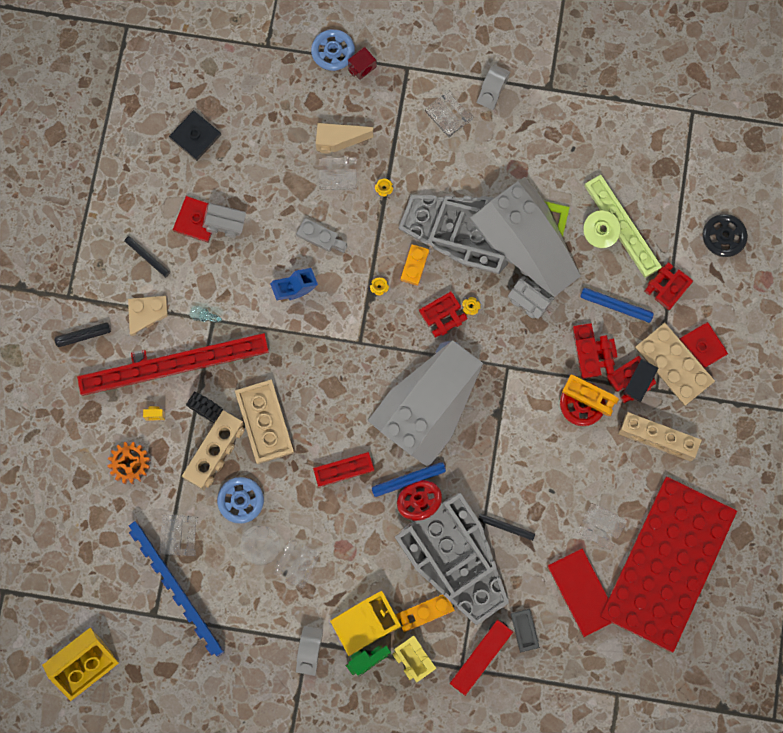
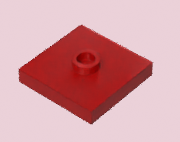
M186 196L173 231L209 243L212 233L206 231L207 228L202 227L209 203Z
M708 322L679 338L704 369L728 355L725 347Z

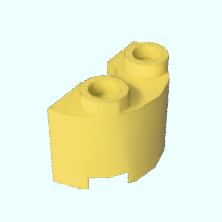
M412 636L395 648V652L392 653L398 664L402 662L406 667L403 671L409 680L414 678L418 682L436 669L415 636Z

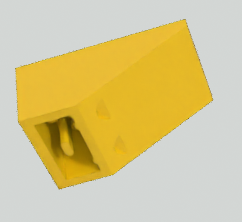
M382 591L330 620L348 656L401 628Z

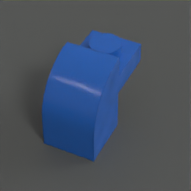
M312 268L295 271L288 278L273 280L270 285L278 301L288 298L289 300L300 298L311 292L318 283Z

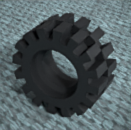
M195 391L186 403V406L195 413L213 423L216 422L223 411L222 407L218 406L214 401Z

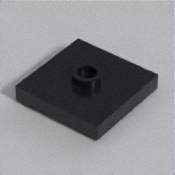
M193 110L169 135V138L193 159L198 161L221 136V132Z

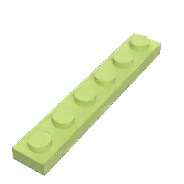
M602 175L585 183V188L598 208L609 211L618 218L621 225L619 240L643 277L646 278L662 268Z

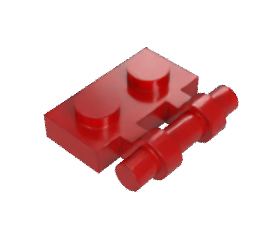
M667 262L664 267L658 270L657 276L648 282V287L644 292L648 295H651L653 291L658 292L659 294L655 297V300L670 311L694 280L679 269L675 274L671 273L670 270L673 268V265ZM664 278H666L669 281L663 287L660 285V283Z
M452 291L419 309V313L428 327L433 324L437 326V329L431 332L434 338L447 334L448 330L455 326H461L462 322L468 319L465 313L459 316L456 314V311L461 309V306ZM450 315L452 320L443 325L441 320Z
M607 335L600 336L601 344L598 345L595 344L594 338L575 341L582 379L601 376L600 368H606L607 374L615 373L613 367L615 362L610 352L612 348L611 342H608ZM598 351H603L604 361L599 362Z
M640 356L616 369L615 373L606 376L616 393L622 389L625 391L641 361ZM654 378L646 392L651 390V387L656 384ZM627 395L620 397L624 404L635 400Z

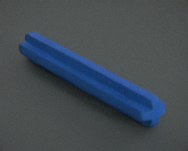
M583 288L582 299L648 323L653 319L654 313L588 288Z
M443 462L373 486V495L378 497L406 487L409 484L445 473V465Z

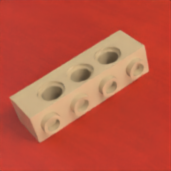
M223 410L182 477L203 491L206 487L209 488L214 481L213 475L216 471L219 472L225 463L223 459L233 451L235 447L233 443L236 438H240L245 431L243 421ZM223 431L230 432V436L227 439H221L220 435ZM214 447L220 448V452L216 456L210 455V451ZM205 463L210 465L207 472H200L201 465Z
M629 412L625 415L618 433L688 461L695 459L701 443V439Z

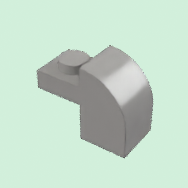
M493 65L483 82L482 90L476 103L494 110L511 72Z
M303 627L297 654L296 673L316 676L323 629Z

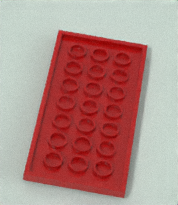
M666 476L600 617L674 653L737 514V510Z

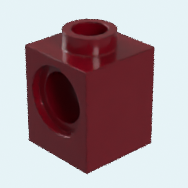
M363 47L348 59V71L359 80L377 67V60L366 47Z

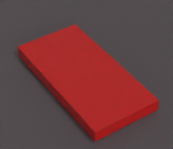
M583 548L547 566L583 638L612 623L600 617L607 604L608 597Z

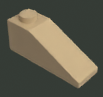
M318 123L316 151L328 154L373 138V127Z

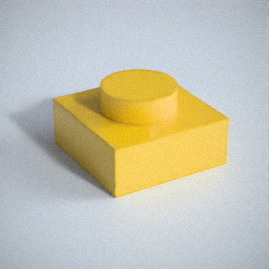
M150 406L148 409H143V418L146 421L165 420V412L158 406Z

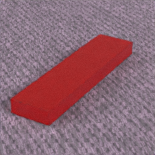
M497 619L449 684L466 696L514 631Z

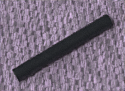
M130 236L124 240L126 244L165 278L168 277L170 271Z
M481 513L478 520L482 523L532 541L534 540L535 533Z

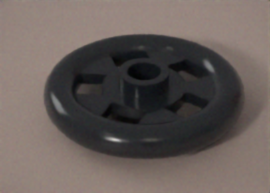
M720 214L712 217L705 224L703 241L707 249L713 254L720 257H732L739 254L746 246L748 239L747 229L737 217L729 214ZM720 222L722 227L716 230L714 225ZM732 223L736 226V229L733 230L727 225ZM722 233H728L729 237H724ZM716 235L718 242L713 243L710 236ZM735 235L740 236L739 243L733 242ZM722 244H723V245H728V244H729L730 249H729V250H723V249H722Z

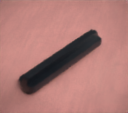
M105 322L56 336L54 340L57 347H62L111 332L109 323Z

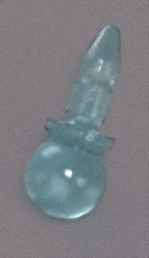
M200 306L192 307L189 313L190 317L195 321H222L221 317L209 313L207 309H203Z

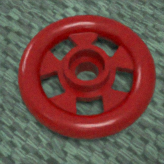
M562 393L560 409L564 417L572 424L589 426L602 418L603 413L600 411H592V407L588 405L581 407L579 405L580 401ZM602 398L600 403L606 405V400ZM573 403L576 411L570 412L568 404ZM579 413H587L588 418H579Z
M421 480L409 484L398 496L397 509L408 520L420 521L427 519L436 513L442 503L441 490L430 481ZM424 488V492H417V489ZM433 493L434 498L429 499L428 494ZM408 495H412L409 501L405 500ZM429 505V508L422 512ZM412 506L415 510L409 512L407 509Z

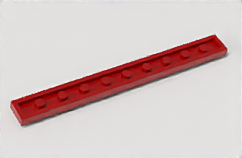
M265 333L89 373L77 376L80 395L85 396L269 353Z

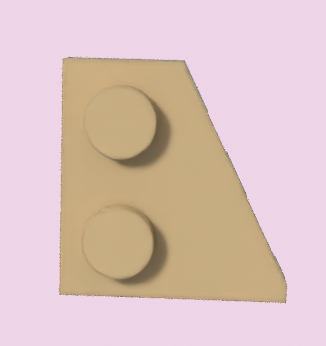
M166 296L128 299L129 330L131 336L168 316Z

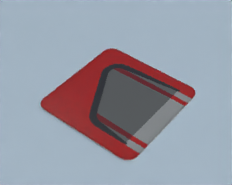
M146 350L131 352L132 364L146 361Z

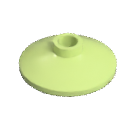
M595 211L587 217L583 229L587 241L598 248H606L613 245L621 233V225L618 218L609 211ZM602 225L607 227L606 232L601 230Z

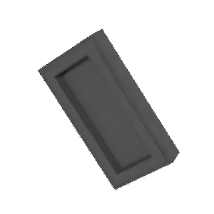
M530 609L510 613L520 653L540 648Z

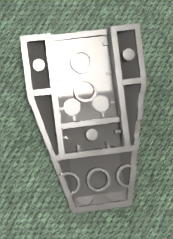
M525 177L515 182L469 218L494 251L505 256V259L510 264L513 263L517 266L521 273L525 276L528 275L534 280L536 285L552 297L558 295L581 276L548 206Z
M411 195L399 225V230L465 266L500 274L508 265L506 257L491 248L469 219L494 198L488 196H481V198H472V196L456 198L453 196Z
M452 340L390 390L368 422L427 467L431 466L452 438L483 363Z
M461 493L443 501L439 509L431 517L411 522L395 536V539L414 568L475 625H478L509 603L501 578L498 575L495 561L491 555L489 544L484 535L483 527Z

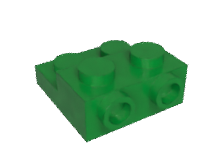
M379 645L371 651L372 656L369 657L366 651L361 653L358 650L350 656L351 661L345 666L352 675L357 674L360 677L388 657L391 651L387 646L382 647Z

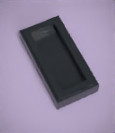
M641 359L623 394L641 402L659 368Z

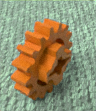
M124 442V447L117 445V451L111 450L113 457H108V460L112 464L107 465V467L113 469L110 474L112 476L116 475L115 480L120 481L122 479L123 484H126L129 480L131 484H134V479L141 481V475L147 476L145 469H150V466L146 463L151 460L149 457H145L148 452L146 450L142 451L143 447L141 445L136 448L134 442L130 446L127 442ZM131 451L137 452L140 457H134ZM129 459L132 461L130 467L126 465ZM118 469H124L127 475L121 474Z

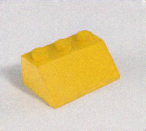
M90 627L42 664L51 682L72 701L118 665L119 662L102 639Z

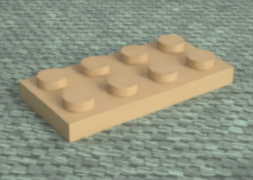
M666 323L635 347L648 363L659 368L656 373L684 406L715 382Z
M272 379L235 390L256 463L261 464L293 454V447Z

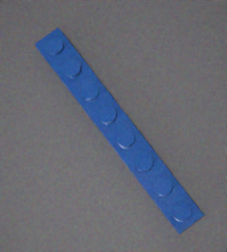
M136 521L128 525L131 529L129 534L135 542L139 540L142 547H140L143 555L146 558L149 556L153 561L150 564L156 574L160 572L164 579L161 580L167 590L171 588L175 594L172 598L178 606L182 605L185 609L183 614L188 622L193 621L197 627L194 631L200 639L204 637L208 643L205 646L211 656L215 654L217 657L224 654V650Z

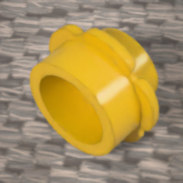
M380 179L375 185V191L380 196L385 197L393 192V184L388 179Z
M375 278L371 282L372 285H370L371 292L378 296L383 295L389 289L387 280L384 278Z
M469 297L462 302L463 312L468 315H476L481 308L480 302L474 297Z

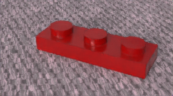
M366 452L315 467L313 471L318 488L374 472L370 454Z

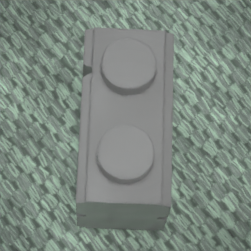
M209 203L202 227L207 228L206 231L210 233H218L219 231L225 233L227 237L236 238V236H240L242 233L246 212Z
M526 276L519 279L508 295L512 304L517 307L521 306L526 310V314L529 317L537 319L546 312L555 299Z

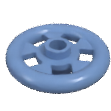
M331 29L320 33L314 39L311 53L318 66L325 70L336 71L348 65V59L355 54V46L348 34L340 30ZM335 37V41L327 42V38ZM343 41L347 45V47L344 49H342V46L339 44ZM319 45L325 46L324 52H319ZM335 49L336 52L331 53L330 50ZM341 54H343L345 58L342 61H339L337 58H339ZM325 57L332 59L331 63L324 61Z
M237 477L227 481L221 487L217 497L218 509L223 517L230 522L238 524L247 523L255 519L261 512L264 504V496L260 486L255 481L245 477ZM243 485V491L235 492L234 486ZM253 490L256 497L250 500L248 492ZM226 494L232 495L231 503L225 502ZM240 497L244 498V502L242 504L237 503V500ZM251 504L254 509L247 514L244 509ZM232 507H234L237 510H240L238 515H234L230 512Z

